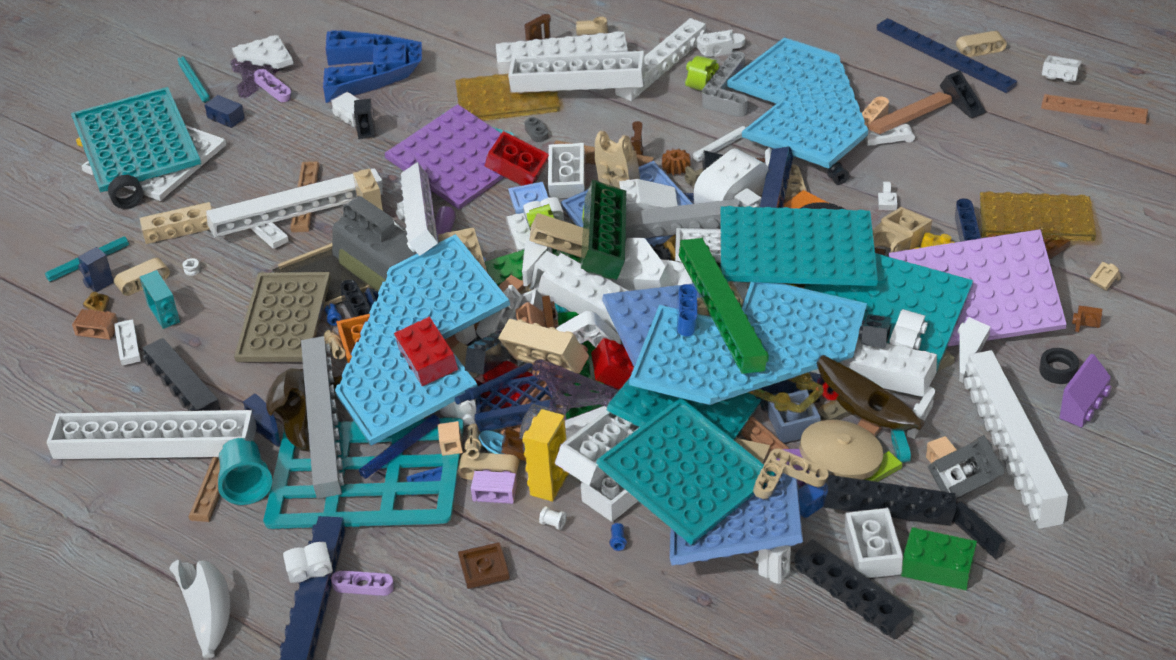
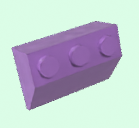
M1094 354L1089 355L1063 392L1059 418L1081 428L1086 421H1091L1094 410L1101 407L1103 398L1108 397L1112 386H1110L1111 376Z

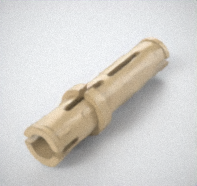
M327 330L324 333L326 344L330 343L331 352L335 359H337V356L339 359H342L345 356V350L340 343L339 336L333 330L331 332Z
M476 424L468 426L467 440L465 442L467 457L472 460L478 458L481 449L480 431Z

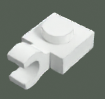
M890 181L883 182V193H878L879 210H897L896 193H891Z

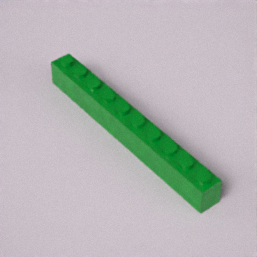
M703 238L680 240L678 256L741 374L765 371L766 363L769 361L768 352L763 348L761 339L757 337L754 327L748 321L747 314H744L741 303L737 301L734 291L729 287L728 280L724 278L721 268L718 267L715 257L710 252L709 246L706 245Z

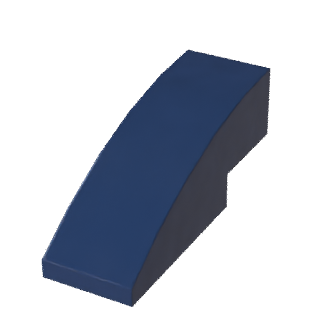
M254 393L243 401L245 410H252L257 426L256 432L279 447L281 442L275 417L268 414L266 403Z

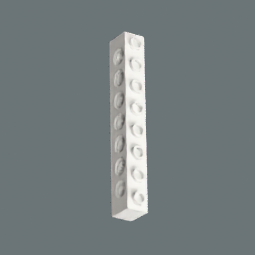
M691 18L688 19L644 56L646 68L643 87L615 88V95L630 101L639 96L697 46L698 36L707 34L706 24Z

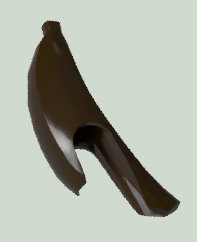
M825 355L818 358L816 364L821 377L838 394L836 398L838 403L851 415L872 425L889 430H921L924 426V420L920 419L908 405L869 378Z
M290 368L278 375L272 383L266 397V408L270 416L273 415L274 411L281 416L287 439L299 450L308 452L310 451L304 371L303 369ZM299 396L300 400L298 403L291 406V401Z

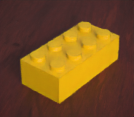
M541 409L537 417L533 418L531 427L528 431H525L522 439L525 444L524 457L527 463L526 472H528L527 485L529 486L531 496L553 502L569 475V472L555 464L561 444L566 441L565 417L562 414Z

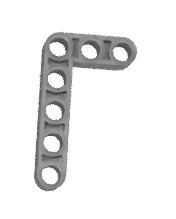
M732 52L702 89V106L704 108L736 117L747 115V96L729 91L730 87H727V80L745 68V55L743 52Z

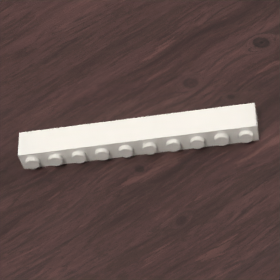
M417 162L401 173L400 182L404 198L403 209L407 226L405 228L408 239L407 245L412 252L416 251L420 256L438 244L429 177Z
M374 168L371 169V172L378 184L381 195L383 194L382 179ZM353 174L208 210L206 211L207 223L213 236L218 237L346 204L357 197Z

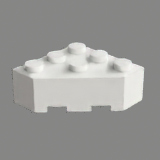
M627 238L625 242V263L617 280H609L628 291L671 286L672 281L666 266L646 239Z

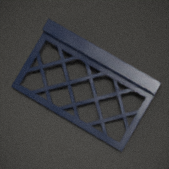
M550 372L509 380L488 390L491 394L486 399L482 398L480 394L476 398V414L474 416L479 431L482 432L532 423L533 418L537 417L541 409L558 413L554 373ZM550 380V383L545 388L539 385L542 381ZM524 384L531 385L525 392L519 389ZM504 388L511 389L506 395L500 393ZM536 388L541 392L534 398L529 394ZM515 392L519 393L521 396L516 401L510 399ZM545 394L551 397L550 400L540 401ZM496 396L500 397L501 400L496 405L491 403ZM526 398L531 400L529 404L520 405ZM506 402L511 404L510 407L501 409ZM486 406L492 408L491 411L481 412Z

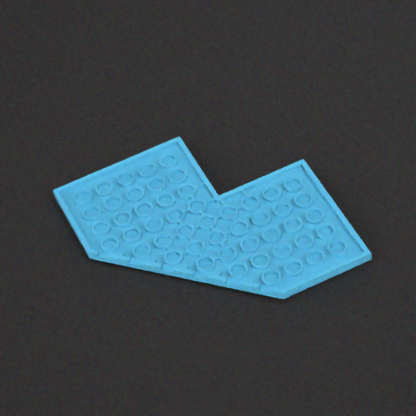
M784 37L727 80V87L776 104L742 131V137L774 149L790 146L794 157L830 168L868 136V128L865 126L863 115L860 113L858 102L854 98V92L850 87L849 79L845 75V69L840 62L838 54Z
M456 234L439 242L422 255L415 254L388 269L386 281L382 283L378 292V299L376 302L374 301L369 312L370 317L361 330L360 340L356 342L351 353L352 358L346 364L342 373L341 383L335 389L338 398L371 446L455 402V397L463 394L465 390L471 387H478L475 380L468 371H465V367L455 354L458 370L422 387L400 352L394 336L395 332L430 316L443 338L446 339L510 306L509 299Z
M751 282L742 310L744 314H747L748 321L754 327L757 337L761 339L763 348L768 352L769 361L766 363L765 371L741 374L711 317L697 314L695 333L691 336H682L677 332V309L659 305L631 374L629 385L711 405L818 369L816 362L822 355L837 362L853 358L859 328L862 325L867 303L782 283Z

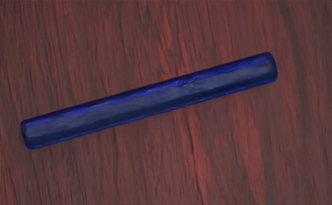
M436 415L430 416L358 470L360 476L364 479L370 477L440 424V419Z

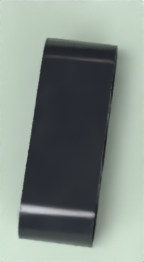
M351 279L344 280L340 285L341 299L351 318L369 314L371 308L357 283Z

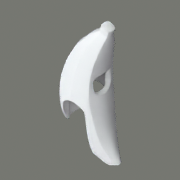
M176 560L171 564L169 570L176 577L185 598L194 630L202 649V656L204 658L215 657V649L220 644L226 630L230 614V595L227 582L223 574L208 561H198L196 571L192 564L188 562L181 563V560Z

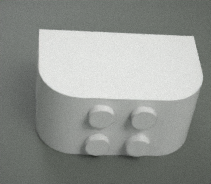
M731 149L700 174L694 187V204L733 199L735 194L746 188L761 196L768 166L739 149Z

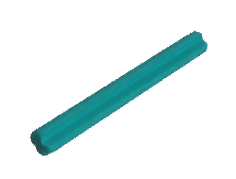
M184 56L178 58L179 66L202 102L210 101L209 93Z
M123 236L99 247V249L107 256L127 247L129 242ZM78 257L45 272L46 279L51 282L79 269Z

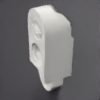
M733 30L702 34L697 38V48L707 57L731 54L732 49L740 48L745 44V36L737 33L733 34Z

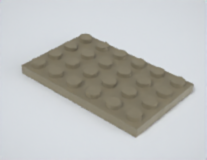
M330 272L258 273L235 351V361L303 362L301 340L316 338L331 280Z

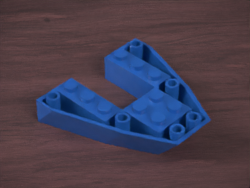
M344 30L328 31L325 49L328 66L373 62V64L324 68L323 90L326 103L332 102V100L346 92L353 96L369 92L408 78L422 61V42L390 35Z

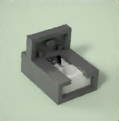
M985 435L935 460L927 466L939 489L945 492L956 493V499L997 480L1005 473L1001 460L997 458L991 442L987 440ZM964 462L967 463L966 466L963 465V467H960V464ZM951 473L956 476V480L952 478ZM967 474H973V476L966 478V476H968Z

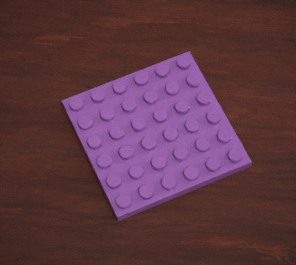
M458 104L385 152V158L403 171L418 162L428 174L430 190L458 210L505 178L484 166L488 152L501 133Z

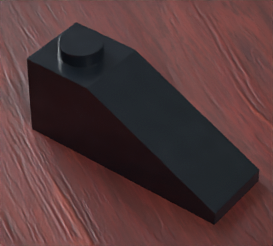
M960 70L947 75L939 85L944 94L952 96V103L971 119L986 113Z

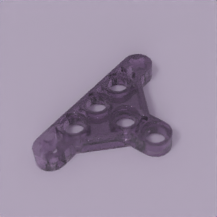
M236 58L231 61L232 71L241 74L243 80L236 87L238 96L242 98L249 97L260 88L258 84L253 82L255 71L264 69L275 75L281 68H272V65L269 64L260 66L252 64L251 61L239 62Z
M536 360L533 362L532 375L545 381L552 395L549 404L550 412L565 415L570 408L597 404L607 407L609 402L618 393V390L546 360ZM555 375L563 376V378H557ZM591 390L599 391V393H593ZM563 394H571L572 396H571V397H567V396H564ZM554 405H561L563 408H557Z

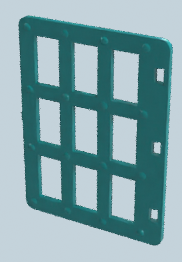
M461 418L421 419L379 441L391 442L389 456L348 457L350 443L369 442L355 421L338 422L335 428H338L340 440H337V443H340L341 455H338V458L342 460L343 470L339 471L343 474V478L345 470L387 468L385 483L344 484L341 486L342 494L326 497L324 511L321 513L281 514L284 499L317 498L313 485L287 486L291 471H312L311 458L293 459L296 446L287 439L284 430L263 519L265 527L268 529L312 528L314 524L316 525L318 516L343 517L345 527L444 524L449 522L453 512L460 453L442 456V454L403 455L405 441L439 440L438 427H429L432 424L458 421L462 439L464 430L463 420ZM443 466L441 481L398 482L401 468ZM439 494L437 509L394 510L396 495ZM382 496L380 511L337 512L340 497Z

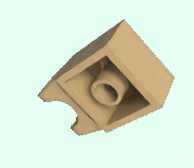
M599 131L595 139V162L599 182L620 188L619 181L640 179L637 154L633 150L629 136L622 135L619 142L615 143L605 131Z
M900 207L882 218L881 223L872 230L874 248L879 246L888 247L891 249L889 253L914 249L921 245L924 234L930 233L933 220Z

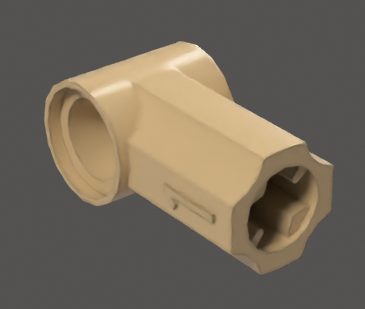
M596 17L592 21H576L577 35L609 33L607 18Z

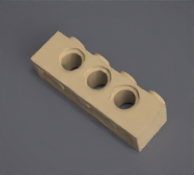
M210 202L141 217L140 223L145 243L150 244L210 230L206 211L212 210Z

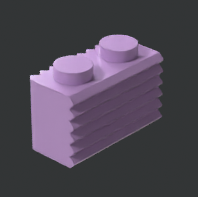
M489 470L475 471L471 486L472 501L513 504L517 488L516 473L509 471L491 472Z

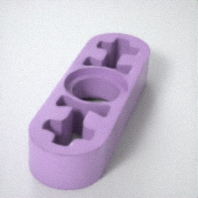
M259 69L255 71V83L280 102H287L291 99L290 88L267 70ZM274 84V85H276V86H275V87H270V86H268V85Z
M337 571L331 577L333 589L340 593L385 596L394 590L393 579L389 574ZM361 580L368 581L364 586L357 585Z

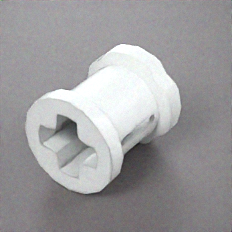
M545 506L541 511L539 523L541 525L549 524L555 526L557 530H561L566 522V512L561 511L559 513Z

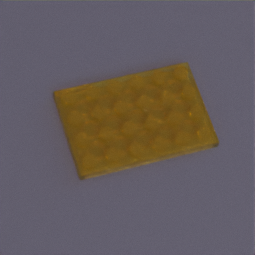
M509 73L455 80L458 105L482 121L560 112L557 90L511 92Z
M980 192L982 237H995L1041 230L1043 239L1096 240L1090 196Z

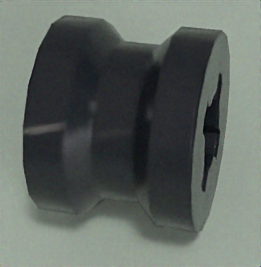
M836 162L827 170V175L836 185L845 183L849 178V172L841 163Z

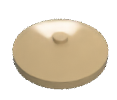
M841 420L819 421L807 427L801 436L799 448L802 458L824 467L828 471V475L863 480L874 475L881 466L883 449L880 442L868 430L854 423Z

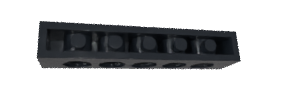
M828 475L823 492V508L851 512L888 508L892 518L951 526L956 512V493Z
M814 539L795 553V568L799 573L806 575L817 586H821L828 591L832 597L839 599L850 610H854L861 615L866 622L872 623L884 635H888L893 640H896L913 625L914 611Z

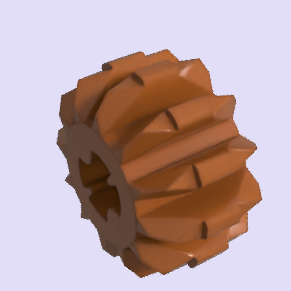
M672 148L671 151L666 150V153L662 156V167L667 174L672 173L673 176L675 174L681 175V173H685V167L691 166V157L686 150H680V148L675 150Z

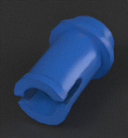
M330 304L331 309L326 305L327 322L332 326H337L336 321H340L342 317L338 313L336 305Z
M615 523L611 527L610 546L616 551H621L627 544L624 538V525Z

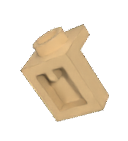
M1102 262L1090 277V282L1107 291L1114 280L1119 281L1121 279L1119 269L1114 264Z

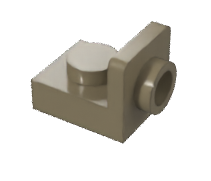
M689 166L685 167L686 174L684 177L687 184L694 188L698 177L703 172V168L694 171Z

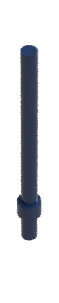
M526 363L476 388L471 387L465 390L463 394L455 397V403L459 405L467 400L472 401L478 398L480 394L518 377L539 365Z

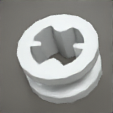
M191 258L183 262L186 275L194 276L200 272L197 259Z

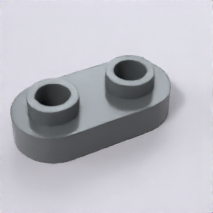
M530 117L524 122L525 130L533 141L544 142L548 139V130L540 119Z

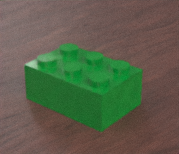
M912 527L903 555L901 576L967 591L975 559L977 541Z

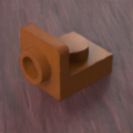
M1079 305L1078 313L1073 314L1072 324L1076 325L1075 332H1079L1080 325L1100 328L1103 309Z

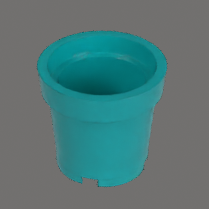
M234 438L227 441L218 455L220 462L218 490L220 495L226 501L236 505H249L260 501L269 493L272 487V476L268 466L262 460L258 445L252 440L251 442L245 440V438Z

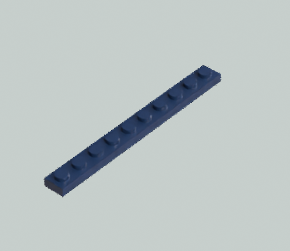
M886 18L877 24V31L1004 93H1008L1017 86V80L891 19Z

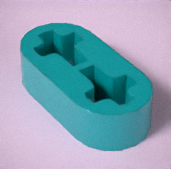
M892 430L891 441L897 459L902 463L910 462L911 453L904 431Z

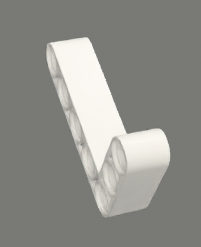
M585 311L556 328L561 332H572L576 335V339L580 344L589 340L597 347L603 338L614 340L621 344L619 335L594 311ZM518 360L519 367L527 363Z

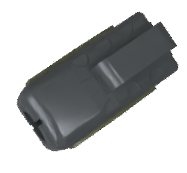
M361 196L354 198L343 206V217L333 225V256L339 259L340 265L378 292L382 283L386 281L388 269L412 257L417 252H412L408 247L407 233L396 226L388 214Z

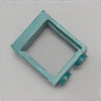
M155 270L140 276L147 305L162 329L180 323L174 296L159 272Z

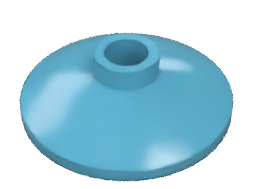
M488 430L480 433L479 440L489 453L504 454L501 453L503 435Z

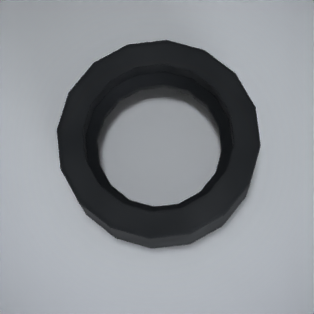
M121 175L110 182L108 194L113 205L121 209H130L141 202L143 189L139 180L134 176ZM124 186H134L136 188L134 193L127 198L116 197L117 191Z
M1051 348L1042 354L1039 371L1041 376L1051 383L1066 384L1077 373L1079 360L1068 349ZM1052 362H1061L1068 365L1070 368L1059 370L1049 366L1048 364Z

